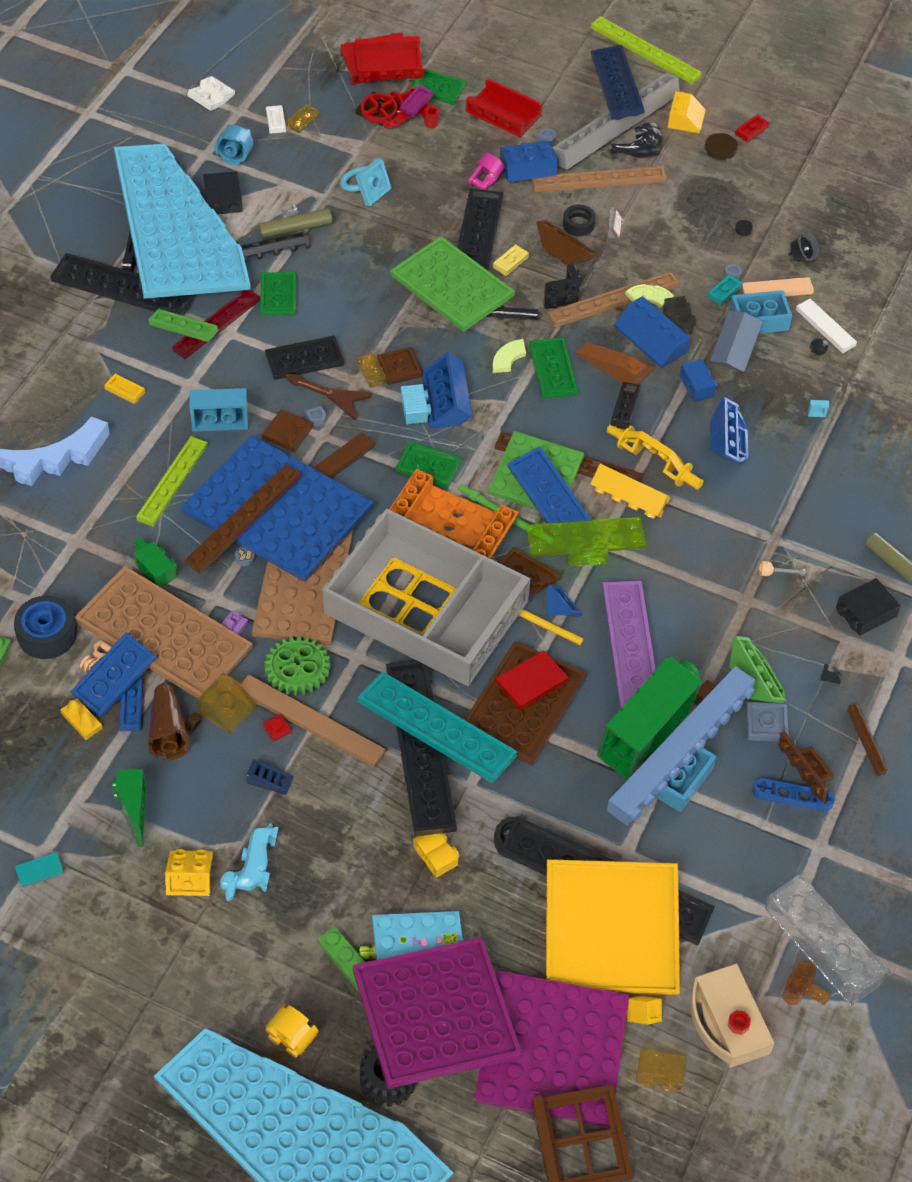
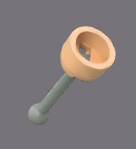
M761 561L759 565V576H770L773 572L806 575L804 568L800 570L774 568L773 564L768 561Z

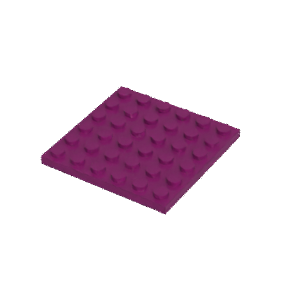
M482 937L353 965V974L387 1089L522 1057V1052Z
M497 971L496 979L514 1028L522 1057L480 1067L474 1103L533 1113L531 1104L533 1096L542 1095V1097L612 1084L616 1095L629 995ZM604 1099L579 1104L583 1123L610 1128ZM574 1105L549 1109L550 1117L577 1122Z

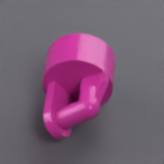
M485 152L476 164L478 168L468 180V184L470 186L475 185L481 190H486L487 187L495 183L505 169V164L494 154ZM481 173L486 175L483 181L478 179Z

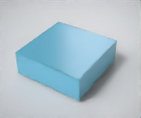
M810 400L807 411L808 417H826L829 400Z

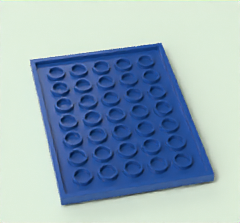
M251 435L181 506V512L216 531L285 464H288L301 472V478L256 520L235 543L306 582L374 507V502Z

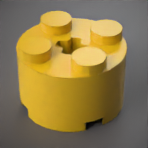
M285 1004L280 1007L265 1029L270 1034L268 1038L276 1045L280 1043L287 1047L286 1051L294 1058L302 1055L319 1033L315 1025L312 1028L308 1026L307 1022L309 1019L291 1006L286 1008Z

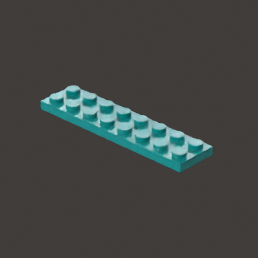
M383 671L358 696V703L492 784L517 757L516 750Z

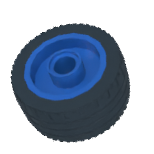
M48 595L31 598L22 604L16 612L14 618L16 638L21 649L29 656L37 659L56 658L66 653L74 644L77 636L75 616L69 604L61 598Z

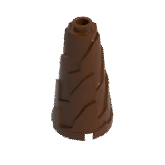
M161 683L154 690L148 750L157 759L158 755H161L163 760H173L187 753V748L189 747L190 749V738L186 731L184 718L180 713L173 687L167 683Z

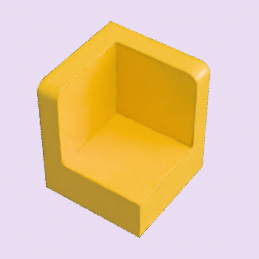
M646 996L629 998L627 1021L647 1025L662 1022V999Z

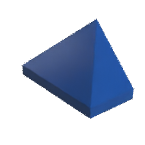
M551 584L548 586L546 615L576 617L582 615V612L560 586Z

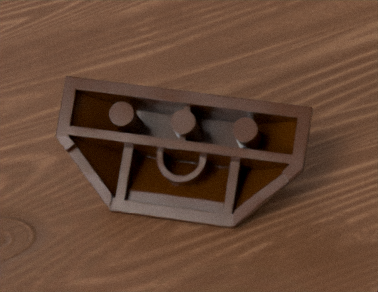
M540 220L537 222L542 247L548 251L549 255L560 258L563 264H579L599 257L600 254L592 250L549 221Z

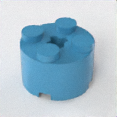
M227 125L215 142L216 154L223 158L222 161L230 165H238L243 162L253 147L250 130L236 125Z

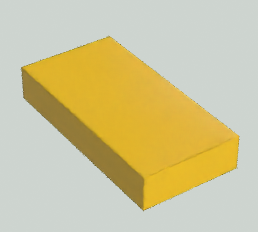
M114 374L104 385L105 390L133 404L145 394V388L117 374Z

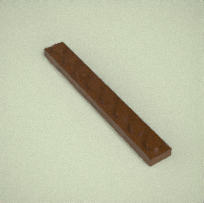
M285 464L185 559V565L201 574L301 478V472Z

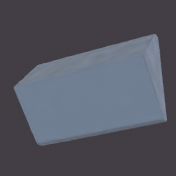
M728 311L710 362L744 373L763 322L746 312Z

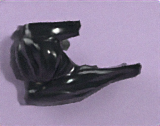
M653 122L641 124L635 127L636 132H645L636 134L635 137L639 140L627 144L612 143L613 148L610 152L611 154L624 153L637 158L659 155V147L663 142L661 128Z

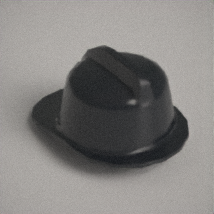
M811 233L799 235L797 239L791 242V252L788 253V256L792 255L797 262L815 260L820 254L819 243Z

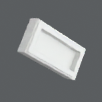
M282 105L266 107L269 133L286 132Z

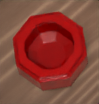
M736 1010L729 1015L728 1028L732 1033L742 1035L749 1030L751 1018L746 1012Z

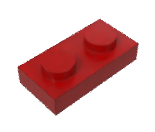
M756 114L735 130V135L749 142L767 129L769 122Z

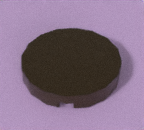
M714 133L706 139L704 149L710 157L726 160L728 157H734L738 144L728 134Z

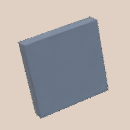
M746 702L747 740L779 742L780 733L784 731L789 736L787 704Z

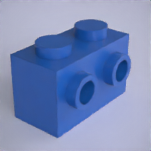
M699 359L682 364L680 378L692 400L697 402L714 397L717 382L710 375L707 365L705 366L703 360Z

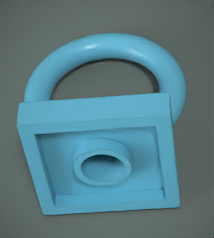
M377 158L368 166L350 170L340 180V186L343 190L348 192L361 191L364 203L367 206H371L392 188L383 159ZM356 176L358 184H347L350 178Z

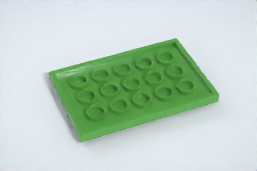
M442 236L390 270L391 277L463 332L515 296L513 289Z

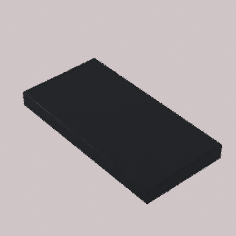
M335 335L265 349V355L274 380L286 378V374L301 375L344 366V359Z

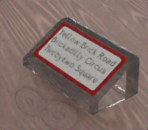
M615 205L611 206L607 240L619 243L621 241L623 218Z

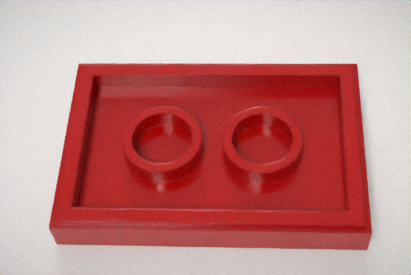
M543 650L497 677L495 683L521 710L568 682L569 677Z

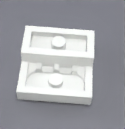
M211 76L202 79L200 86L188 90L187 96L212 111L226 103L235 94V91Z

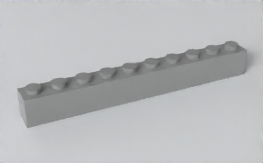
M665 73L638 91L644 106V114L612 120L609 111H607L554 146L553 150L557 157V166L566 170L571 168L673 100L675 91L680 92L678 77Z

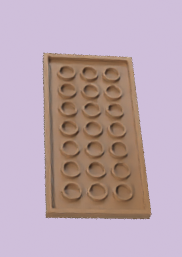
M354 529L306 582L269 561L267 562L252 636L285 639L290 641L291 636L294 641L297 640L298 636L301 637V641L308 637L310 643L316 640V644L331 646L336 619L324 613L322 589L326 582L331 581L336 569L341 568L344 564V560L350 552Z
M126 566L75 616L77 624L112 646L125 632L129 633L157 657L148 667L149 669L202 702L206 701L253 648V643Z

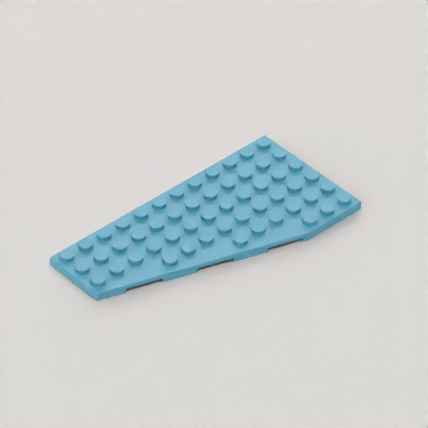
M166 144L114 147L144 299L250 290V281L241 246L234 241L217 213L209 207L201 196L200 190L175 161L174 155Z
M206 1028L154 1075V1079L256 1182H447L453 1176V1172L404 1124L380 1115L362 1106L361 1103L332 1089L329 1090L266 1057H260Z

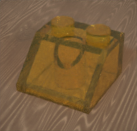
M224 672L197 699L198 713L229 734L256 707V703L241 684Z

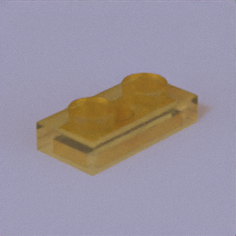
M308 104L304 105L286 121V127L300 133L320 116L319 110Z
M374 353L357 357V363L370 388L387 383V378Z

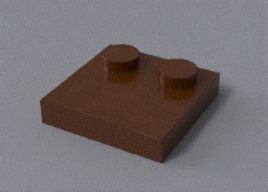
M280 409L263 432L262 439L296 452L313 428V422Z

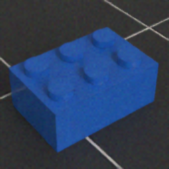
M549 141L500 147V160L505 164L503 173L508 182L557 176V157Z

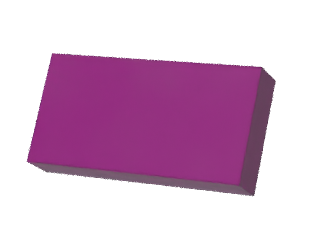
M419 84L401 104L400 110L413 118L433 96V92Z

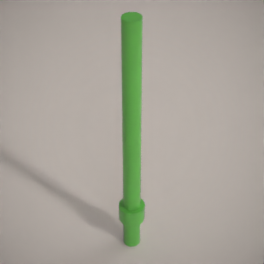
M462 483L457 488V490L469 496V499L473 502H479L492 511L497 512L500 506L483 497L475 489L472 490ZM516 517L513 524L550 546L554 544L555 539L522 519Z

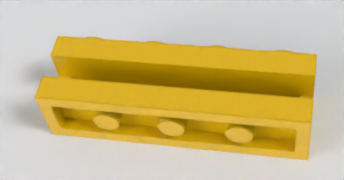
M602 464L599 465L590 483L595 487L594 491L603 495L607 492L612 495L611 499L619 503L624 500L628 502V507L636 511L641 508L645 510V515L653 519L655 516L662 517L664 513L663 508L671 498Z

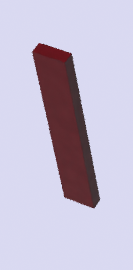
M244 290L204 322L217 325L218 332L214 335L215 337L260 301V296L251 290ZM184 336L172 346V351L183 359H187L207 342Z

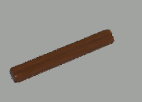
M857 704L848 706V714L876 775L886 774L887 767Z

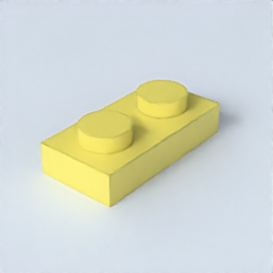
M515 244L493 263V268L507 276L529 258V252Z

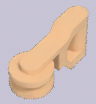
M103 639L99 640L94 645L93 657L87 655L81 661L80 669L88 673L106 654L98 651L103 649L108 652L112 646Z

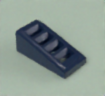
M253 759L246 774L247 784L287 795L294 778L286 772ZM264 774H267L266 780L263 779ZM273 776L276 777L274 783L271 782ZM284 779L282 787L279 786L280 780Z

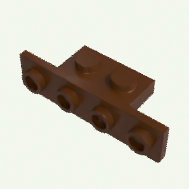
M785 731L781 732L778 742L779 749L789 758L790 764L798 770L801 779L810 786L813 795L817 796L821 803L826 802L828 789L824 783L833 780L832 772L812 746L799 751Z

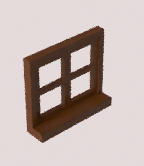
M613 1084L542 1097V1095L532 1097L531 1104L547 1182H622L633 1180L634 1177ZM604 1099L610 1129L585 1134L579 1104ZM574 1105L580 1135L555 1139L549 1109ZM612 1138L618 1169L593 1174L587 1143ZM582 1144L588 1175L563 1179L557 1148Z

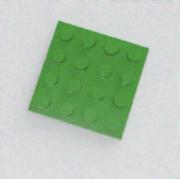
M514 431L490 484L488 495L537 510L508 469V463L540 446L571 490L585 453Z

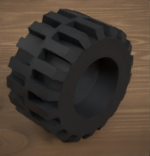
M375 1045L371 1046V1052L367 1050L360 1062V1085L363 1087L365 1096L369 1094L370 1101L377 1100V1105L380 1106L383 1103H387V1107H391L393 1102L399 1105L402 1099L408 1100L410 1093L413 1094L417 1082L387 1089L385 1081L380 1080L375 1075L381 1066Z

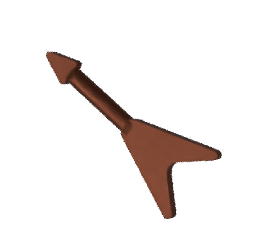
M286 374V379L294 386L300 385L327 396L354 420L357 419V414L352 403L371 398L370 392L327 389L302 379L301 375Z

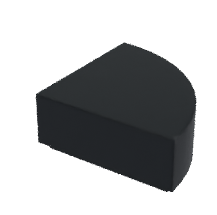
M824 664L820 680L840 684L841 673L834 670L832 665Z

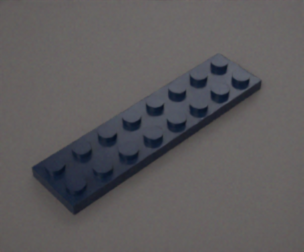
M622 44L591 50V58L611 119L620 120L624 117L644 114V106Z

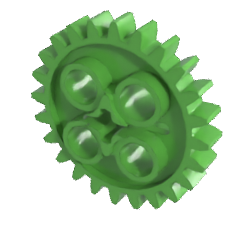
M291 636L289 642L282 639V645L275 643V649L270 648V654H266V661H264L265 675H267L268 682L272 681V687L278 686L280 692L286 689V695L291 691H294L295 696H297L298 691H301L303 695H305V690L313 693V687L319 689L320 683L325 684V677H329L330 657L327 656V650H323L322 644L316 646V640L310 643L308 637L301 641V637L298 636L297 640L294 641Z

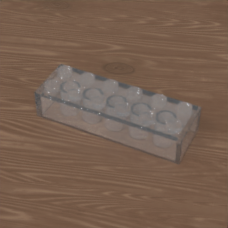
M799 874L767 897L764 906L765 910L851 1006L885 982L889 970L802 874Z

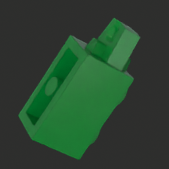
M141 537L134 541L135 548L137 549L134 552L135 564L152 583L162 587L177 578V565L172 559H168L161 546L158 547L154 541L147 544Z

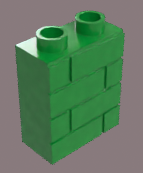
M667 657L654 671L653 675L638 689L637 693L635 692L621 710L606 724L597 757L624 779L628 780L691 712L702 680L699 679L700 673L698 669L687 660L681 659L677 662L674 658Z

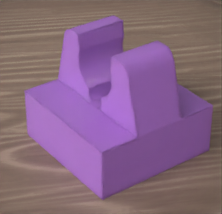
M233 611L229 613L221 625L240 636L248 625V619L242 617L240 613Z

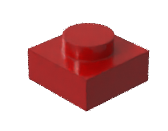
M281 714L263 722V728L273 742L291 733V728Z

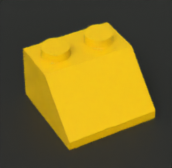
M675 91L668 128L700 134L705 108L692 94Z

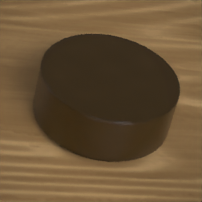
M198 712L192 713L185 722L186 730L190 733L194 732L200 726L203 716Z

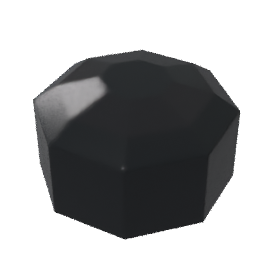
M814 338L810 344L811 352L816 355H824L828 350V342L823 338Z

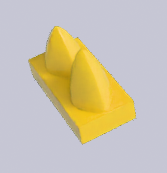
M78 698L74 701L70 700L68 705L60 709L61 714L85 740L103 729L102 724Z

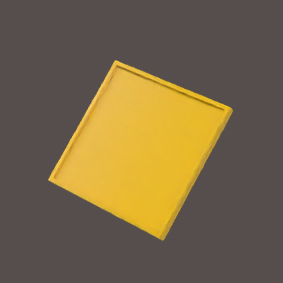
M547 860L546 980L622 994L680 995L678 863Z

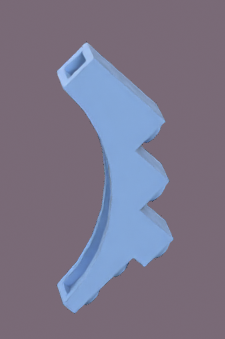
M90 417L74 434L52 445L31 450L0 449V468L7 472H13L15 480L19 483L32 486L43 470L49 474L60 476L71 460L77 464L88 466L110 435L108 422Z

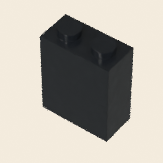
M237 171L203 174L207 204L211 209H214L217 215L243 212Z
M875 578L840 596L836 609L838 614L843 616L849 623L850 628L861 636L897 617L901 605L883 584Z

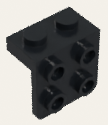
M574 264L567 265L566 279L545 284L543 304L545 309H553L578 302L581 276Z

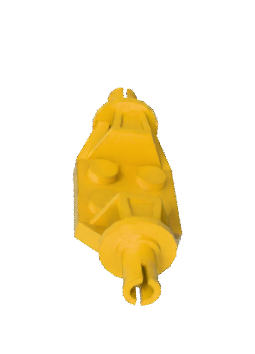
M608 426L606 432L618 439L617 448L621 450L625 448L636 456L644 447L654 455L657 453L667 463L663 473L675 480L676 486L679 487L685 482L699 490L703 485L704 480L691 473L693 468L691 463L684 465L682 459L673 450L645 432L635 431L633 426H629L625 430L615 426ZM634 443L633 447H630L628 444ZM675 469L679 472L677 476L672 474Z

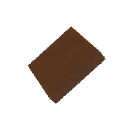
M411 347L377 355V361L387 385L422 377L421 368Z

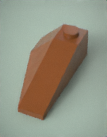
M589 342L585 343L576 352V355L621 383L626 382L639 385L655 370L653 365L641 358Z

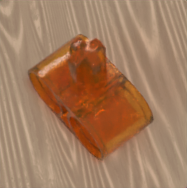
M801 961L797 964L787 980L782 993V998L787 1004L797 1005L806 995L822 1005L828 1002L830 993L813 984L816 974V967L813 963ZM800 972L808 974V977L801 975ZM789 989L796 990L798 994L792 993Z

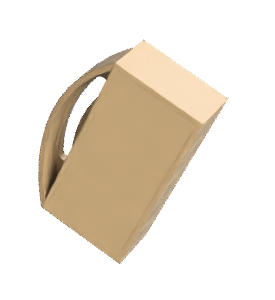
M734 964L696 977L691 994V1014L696 1030L706 1046L720 1059L725 1061L729 1068L770 1055L775 1043L738 965ZM696 1003L700 1004L706 1026L718 1045L704 1030L697 1014ZM736 1010L746 1012L751 1018L749 1030L742 1035L734 1034L728 1028L729 1015Z

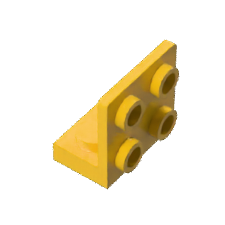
M183 849L170 851L165 871L166 895L210 896V870L213 852L203 849L197 851H185Z

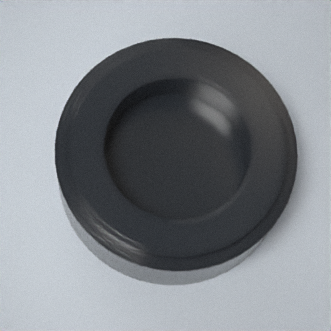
M747 220L738 221L735 227L736 233L740 236L750 235L753 229L752 223Z

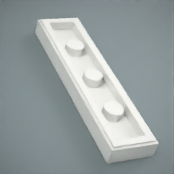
M811 299L797 305L796 311L840 352L844 353L856 346L857 341Z

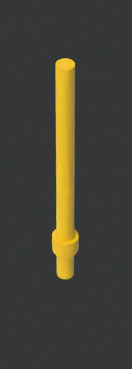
M524 609L518 615L580 646L584 641L583 638Z

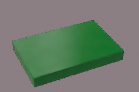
M424 69L423 78L415 79L410 88H417L420 84L433 92V96L430 99L455 105L465 89L467 81Z
M261 272L260 315H296V272Z
M409 441L396 466V472L411 477L417 469L432 475L433 484L449 488L462 462V457Z

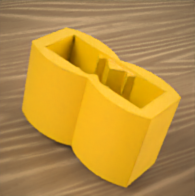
M445 833L417 836L413 839V846L436 878L458 866L459 853L454 846L451 847L447 843L448 839Z

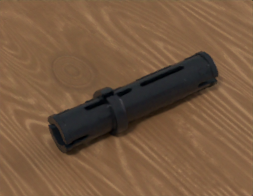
M501 305V307H498L486 317H496L501 320L512 318L538 321V309L509 308Z

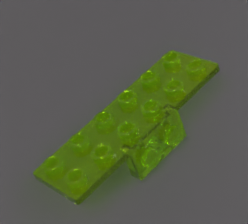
M640 517L532 524L526 526L532 557L568 554V567L607 564L608 551L646 549L647 546Z

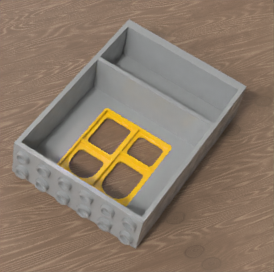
M386 508L383 514L378 515L372 528L369 527L362 541L357 542L351 555L348 554L341 568L336 569L331 581L326 582L323 586L324 613L469 687L527 604L530 578ZM394 569L405 570L413 574L414 578L406 589L401 591L392 587L386 581V576L390 571ZM421 581H427L449 592L450 595L440 608H434L411 595ZM376 592H386L405 601L406 604L399 614L392 618L371 607L369 599ZM414 607L433 616L423 631H417L403 623Z

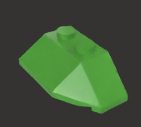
M735 636L732 643L730 668L732 670L736 666L755 679L753 687L755 691L749 699L784 703L786 701L785 690L766 658L758 648L752 645L749 637Z

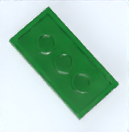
M564 337L529 341L528 346L542 399L578 395V388Z

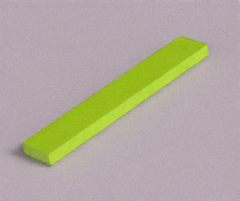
M190 436L137 514V521L152 527L155 526L208 447L206 441Z

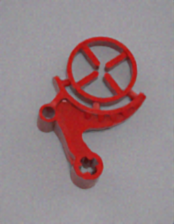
M412 87L409 91L400 94L392 91L390 96L383 93L370 94L361 103V113L369 122L376 124L384 123V129L398 126L405 122L409 115L397 109V103L401 106L416 88ZM376 99H381V100L387 101V102L381 104L380 114H381L383 117H374V116H371V115L377 113V109H378V105H379V104H378V102L376 101ZM370 102L374 108L365 111L364 106ZM426 103L418 113L424 119L426 127L436 128L439 125V109ZM393 105L394 111L389 115L384 109Z

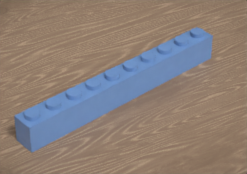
M735 666L609 799L607 811L625 825H628L632 820L636 821L640 817L642 809L645 806L649 807L653 803L655 795L658 792L662 793L666 789L668 781L671 778L675 779L679 775L680 768L683 765L687 766L693 759V754L696 751L700 752L704 748L706 740L708 738L712 739L718 732L720 725H725L729 721L733 711L737 712L741 708L743 701L753 695L755 679Z

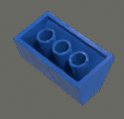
M643 296L631 302L614 324L618 331L661 369L688 353L691 338Z
M447 352L422 371L424 388L428 392L427 404H430L431 407L429 420L432 428L460 426L472 417L463 361Z

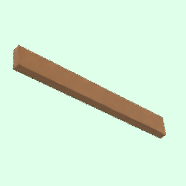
M656 166L557 174V176L531 179L534 192L658 183L666 182L667 177L664 167Z
M671 271L548 311L547 318L554 328L631 303L632 301L625 295V292L636 285H657L669 291L678 288L680 283Z
M248 675L237 688V693L277 715L281 714L284 719L374 768L386 753L385 748L251 675Z

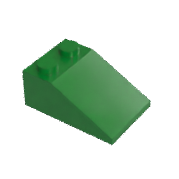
M117 769V778H113L112 781L115 801L119 802L120 810L138 847H143L147 796L143 769Z

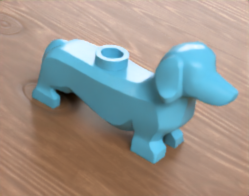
M269 823L266 828H257L251 832L248 848H243L241 859L245 861L243 869L238 872L228 871L220 879V888L225 891L226 901H231L234 898L236 889L251 891L256 887H261L262 891L266 892L270 874L266 872L268 862L266 848L267 843L271 847H275L278 827H273V824Z

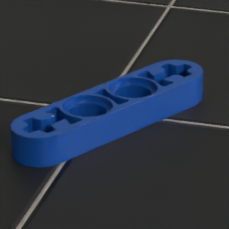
M765 778L757 779L752 789L753 795L757 799L818 811L831 810L835 801V796L828 790L826 796L827 804L821 803L817 796L816 801L813 802L814 795L810 787ZM760 786L764 787V792L761 791ZM784 789L789 795L782 797L778 794V790ZM805 793L810 799L803 801L798 795Z

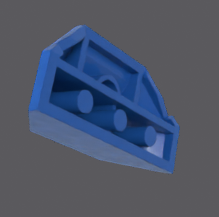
M724 397L710 421V451L738 464L749 459L748 429L743 416L739 412V405Z

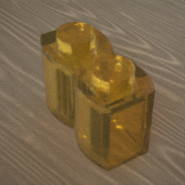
M640 1050L636 1082L646 1088L660 1086L669 1092L681 1090L686 1058L675 1054Z

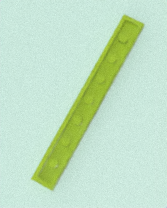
M601 16L591 23V29L620 45L622 44L623 47L690 84H693L702 76L701 71Z

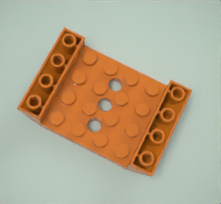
M417 469L389 509L490 559L519 514L518 511L501 505L498 511L495 512L433 486V476ZM455 513H460V514H462L463 516H461V517H455V516H453V515H454ZM450 526L454 528V530L447 531L444 528Z

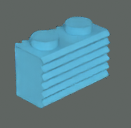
M423 384L401 386L400 396L406 424L428 422V415H431L430 404H426L428 392L423 389Z

